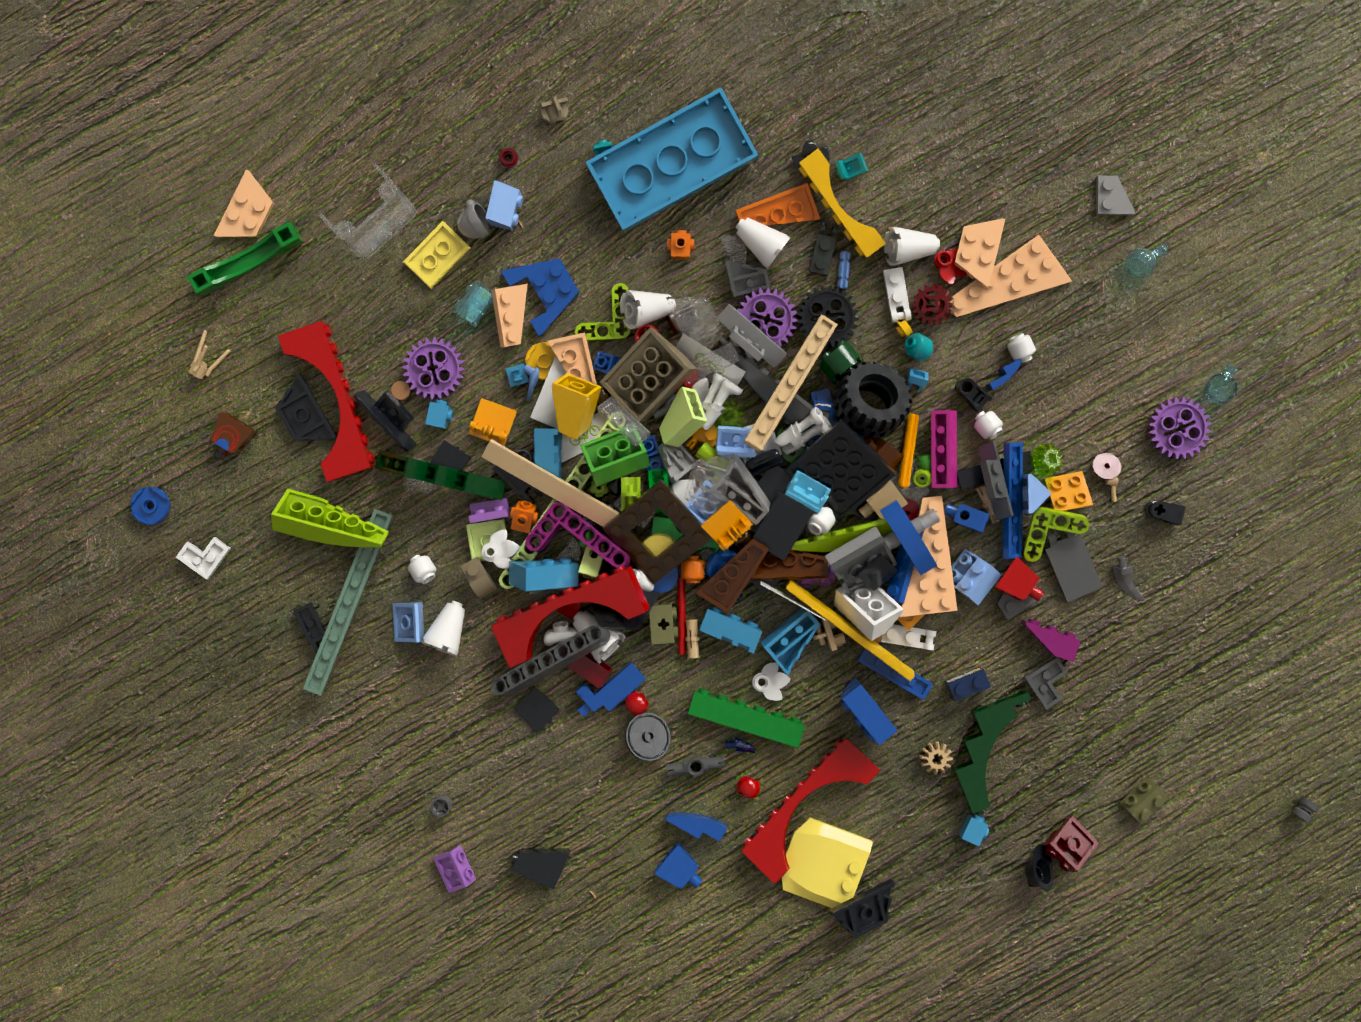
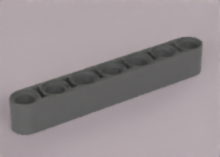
M592 625L496 678L492 682L491 690L495 695L510 697L605 645L610 640V632L606 628ZM600 632V636L597 639V633Z

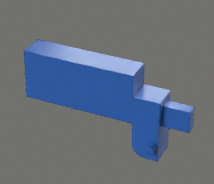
M630 661L595 693L587 685H580L576 689V693L585 703L577 710L583 717L591 710L595 712L602 705L608 711H611L643 683L646 678Z

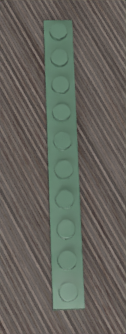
M374 509L369 522L388 530L393 515ZM381 547L358 548L304 684V690L322 696Z

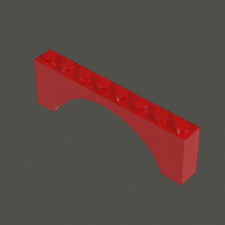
M319 321L278 335L285 355L302 358L313 364L325 375L337 396L340 409L338 436L331 452L320 463L326 482H333L374 468L373 463H375L372 452L368 450L367 445L369 441L366 434L362 432L361 427L363 423L361 417L357 416L355 412L357 405L355 399L350 397L349 390H351L349 381L344 379L342 372H345L343 363L338 361L336 354H339L336 344L332 343L330 337L333 335L329 324L326 325L325 322Z
M632 566L613 569L614 573L610 575L605 572L596 576L597 580L590 582L589 579L580 583L579 588L573 589V586L563 590V594L560 596L553 594L546 597V601L541 604L539 601L528 605L529 609L523 610V608L513 611V615L510 617L503 615L495 619L496 623L491 628L509 668L526 662L532 657L533 644L539 627L549 614L562 606L580 602L597 603L616 610L627 619L650 609Z
M848 738L840 739L833 746L835 750L831 754L827 753L820 760L822 764L818 768L814 767L807 774L809 778L805 783L801 781L794 788L796 792L792 797L788 795L781 802L783 806L779 811L775 809L768 816L770 820L766 825L762 823L755 830L757 834L753 839L749 837L742 844L744 848L741 851L774 884L790 869L785 851L786 832L789 821L802 800L814 790L833 782L854 781L868 785L881 771Z

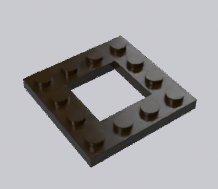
M662 479L603 526V530L629 555L631 561L653 584L657 583L712 539L701 527L702 523ZM660 508L684 535L659 555L655 556L632 529Z

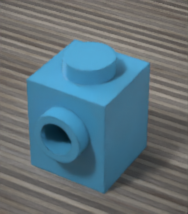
M436 399L435 403L430 402L425 424L447 429L448 422H451L453 419L454 411H451L452 407L447 405V401Z
M967 814L958 835L962 839L980 846L982 839H986L989 833V825L984 821V817L978 814H974V816Z

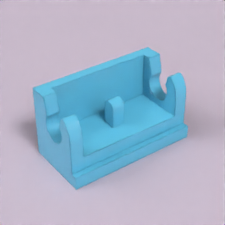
M797 470L786 487L785 495L819 513L827 501L831 489Z

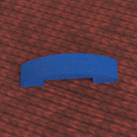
M895 500L882 508L880 512L920 576L936 567L935 560L898 501Z

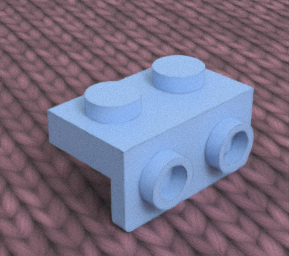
M718 426L715 445L716 453L722 457L736 455L743 459L755 457V449L743 443L752 428Z

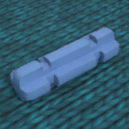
M841 251L839 260L841 262L839 263V280L837 281L839 289H847L848 287L847 279L849 277V261L851 253L848 251Z

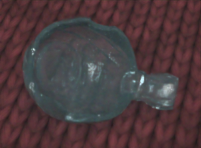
M1161 244L1152 251L1145 248L1132 250L1127 255L1125 261L1127 273L1132 277L1140 279L1148 277L1155 269L1156 258L1165 255L1168 247Z
M1229 364L1226 366L1224 374H1213L1206 382L1204 392L1211 402L1226 404L1234 398L1238 390V383L1232 376L1237 372V368Z

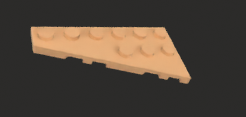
M1037 235L994 266L988 289L983 288L979 281H973L953 296L954 299L950 303H953L955 307L949 310L957 318L1072 282V280L1040 235Z
M942 496L921 499L918 517L934 509L940 518V522L926 529L922 536V540L937 566L921 576L914 566L904 604L902 603L901 605L904 610L899 617L957 611Z

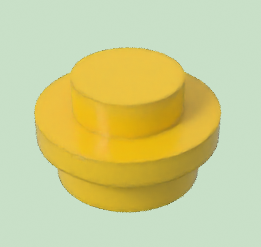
M905 320L897 322L898 327H896L898 334L901 337H910L913 331Z

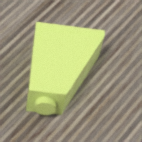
M686 387L679 389L659 428L665 445L681 446L707 422L697 390Z

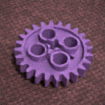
M761 288L758 289V294L751 291L752 297L745 296L747 302H740L743 308L736 310L750 322L757 320L759 322L758 329L779 347H782L781 340L788 342L786 336H793L790 329H796L792 325V322L798 321V319L792 316L797 313V311H791L794 304L788 305L790 297L783 299L784 292L777 295V289H774L772 293H770L769 288H766L765 293H763ZM762 301L765 304V309L759 313L756 311L755 305L757 302ZM777 307L783 310V315L780 318H776L773 314L774 309ZM750 313L766 316L768 313L769 318L781 321L783 324L777 325L767 322L765 325L764 320L752 317ZM770 326H776L777 334L773 337L768 334Z
M433 337L432 342L425 338V344L419 340L418 348L412 345L413 353L407 351L410 358L403 359L408 362V365L402 366V368L408 371L403 374V376L409 377L406 384L412 383L413 385L410 389L412 391L417 389V395L423 392V398L426 399L429 394L432 400H435L436 395H438L439 399H442L443 393L449 397V390L456 392L454 386H461L458 379H464L460 375V372L466 371V369L460 367V365L465 363V361L459 360L462 354H455L458 348L456 346L451 348V342L444 345L445 340L441 338L439 343L436 337ZM429 352H432L433 354V364L438 367V369H435V373L439 381V385H436L435 383L436 380L434 372L430 371V369L433 368V365L429 356ZM444 352L446 355L445 360L438 362L437 355ZM425 356L427 363L424 366H419V358ZM444 371H449V379L443 381L441 374ZM426 375L431 377V382L428 385H424L422 382L423 377Z
M1174 397L1172 402L1167 399L1165 400V405L1160 403L1158 404L1159 409L1152 410L1155 416H1149L1153 423L1147 424V426L1152 427V430L1148 431L1147 434H1153L1149 441L1156 442L1153 448L1160 447L1159 454L1166 451V457H1171L1173 454V459H1178L1179 455L1181 459H1186L1187 455L1189 457L1194 456L1193 451L1200 453L1199 447H1206L1203 440H1210L1206 433L1212 432L1207 429V426L1212 423L1206 422L1209 415L1202 414L1205 408L1198 409L1199 402L1193 404V399H1188L1186 402L1185 397H1181L1180 400ZM1182 411L1187 413L1186 420L1181 418ZM1165 418H1167L1170 422V426L1168 428H1166L1163 424ZM1192 420L1195 421V423L1190 426H1186L1184 428H1181L1179 431L1172 432L1167 436H1164L1165 432L1178 428L1179 425L1187 424ZM1191 428L1195 431V436L1193 438L1189 436V430ZM1172 436L1177 438L1175 446L1171 443Z

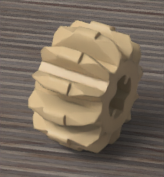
M935 741L934 747L930 742L927 743L929 749L927 750L923 747L922 751L925 754L919 755V758L924 760L921 762V765L923 767L927 766V772L933 769V774L937 775L938 769L945 773L943 767L950 768L951 766L947 761H953V758L948 756L952 753L951 750L946 749L947 745L944 743L940 746L938 741ZM935 754L939 756L937 762L933 760Z

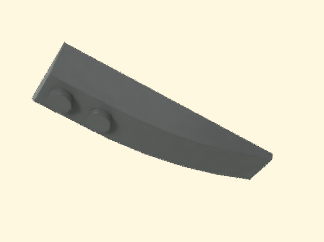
M721 336L719 343L730 362L746 371L742 379L767 404L780 380L774 381L767 370L761 367L759 369L755 361L746 355L743 356L738 348ZM796 394L782 417L784 419L782 421L789 427L791 424L794 425L796 421L799 424L813 406Z

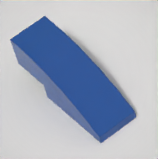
M673 812L666 815V821L698 839L702 833H705L720 842L727 830V824L701 814Z

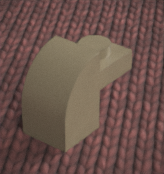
M479 557L460 566L470 582L469 585L480 599L499 589L490 572L487 573Z

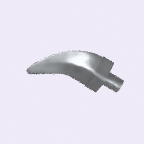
M1119 556V565L1113 566L1116 582L1127 594L1144 601L1145 598L1133 583V566L1126 564L1125 556Z

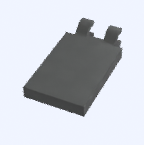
M1063 531L1066 538L1057 541L1055 533L1049 532L1046 536L1049 547L1045 548L1044 551L1065 602H1070L1103 588L1080 534L1075 536V533Z

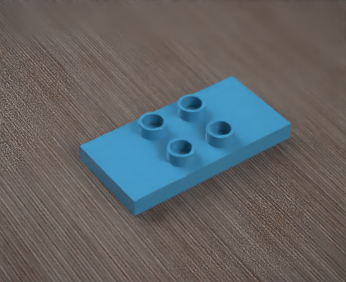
M720 87L585 163L624 233L755 161L759 155L723 89Z

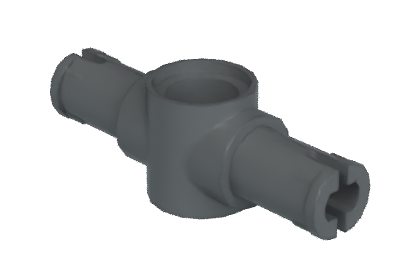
M723 755L711 758L692 756L690 759L683 760L684 762L667 764L668 776L684 773L686 775L699 776L703 772H708L709 769L725 768ZM695 761L701 764V768L698 770H693L690 766Z

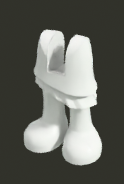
M717 372L713 375V381L705 400L700 401L707 422L702 426L705 430H708L722 414L721 411L726 409L722 406L726 398L730 394L740 395L743 392L740 387Z
M814 407L811 409L809 416L799 424L797 421L794 425L791 424L787 430L775 439V442L779 447H782L783 452L787 455L802 449L807 441L820 433L824 434L832 425L827 417L823 416L821 410ZM815 424L814 426H812L811 428H809V429L806 430L805 432L801 433V432L804 431L806 428H808V427H810L811 425Z

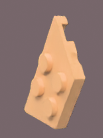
M245 170L214 234L217 238H258L275 204L249 170Z
M1003 218L964 226L954 265L964 270L972 279L975 278L985 289H988L1005 223Z

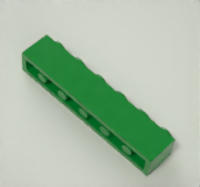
M699 688V691L694 690L688 709L689 715L799 748L805 728L804 723H801L802 719L793 716L788 719L783 717V713L777 711L769 713L765 711L764 707L758 705L749 707L746 706L747 702L738 699L733 702L728 700V696L722 694L714 696L706 689Z

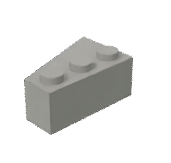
M736 455L714 480L711 491L725 502L731 500L750 521L757 525L769 512L771 502L740 457Z

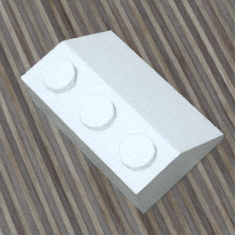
M864 583L849 593H846L843 586L836 589L834 606L871 641L885 634L904 610L880 587L873 591Z

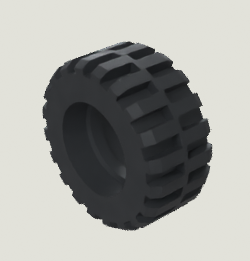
M863 362L862 365L856 364L853 368H850L839 383L834 393V408L838 410L837 415L839 419L842 418L855 432L860 433V436H870L871 438H878L880 436L883 438L895 432L907 417L912 407V395H910L909 385L906 386L905 378L900 377L897 370L893 371L886 364L884 366L880 365V362H873V364L871 362ZM865 390L875 393L883 400L886 409L881 410L869 406L862 399L859 391Z

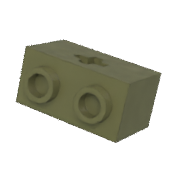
M672 603L654 604L649 613L652 645L675 643V638H678V627H674L673 619H677L676 607L672 608ZM662 619L669 622L665 629H662V625L658 624Z

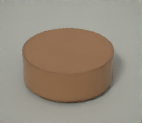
M397 381L392 385L391 393L398 400H406L411 395L410 385L404 381Z

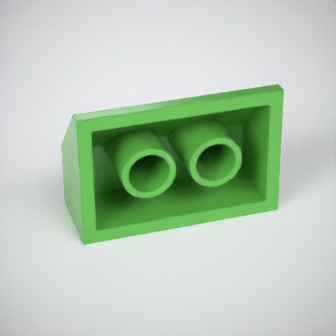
M635 425L580 445L596 487L650 466L647 451Z

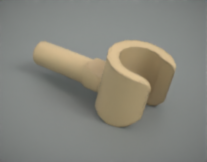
M1117 477L1105 479V485L1111 486L1112 502L1117 501L1116 486L1119 482Z

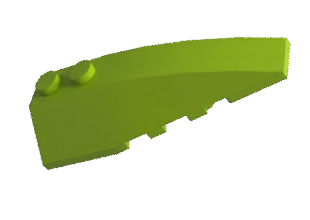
M291 489L286 490L271 514L272 529L274 531L325 544L348 547H382L389 534V531L369 521L364 522L360 520L359 516L355 514L350 515L344 512V509L339 506L334 507L330 505L329 501L324 498Z
M885 518L831 531L824 535L797 540L791 550L832 552L875 526L882 537L893 530Z

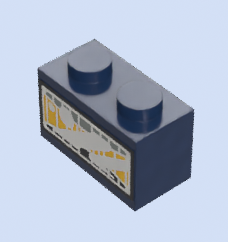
M981 667L944 681L951 699L955 702L991 687L986 673Z

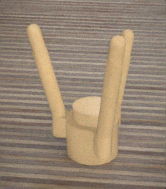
M206 330L203 331L194 360L188 371L199 379H203L204 375L209 377L212 370L230 353L229 349L226 350L207 368L208 364L202 361L208 348L207 345L203 347L207 335Z

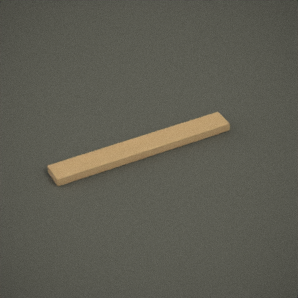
M822 314L820 315L743 443L759 453L762 451L837 327V323Z
M492 439L482 455V458L601 526L607 524L620 513Z

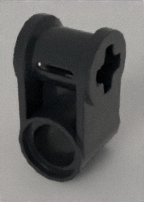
M971 378L961 379L955 385L957 394L977 413L981 412V408L987 401L992 400L989 393ZM964 382H967L969 384L970 388L968 392H964L962 390V384Z
M1150 501L1145 506V513L1150 518L1181 526L1186 507L1162 501Z

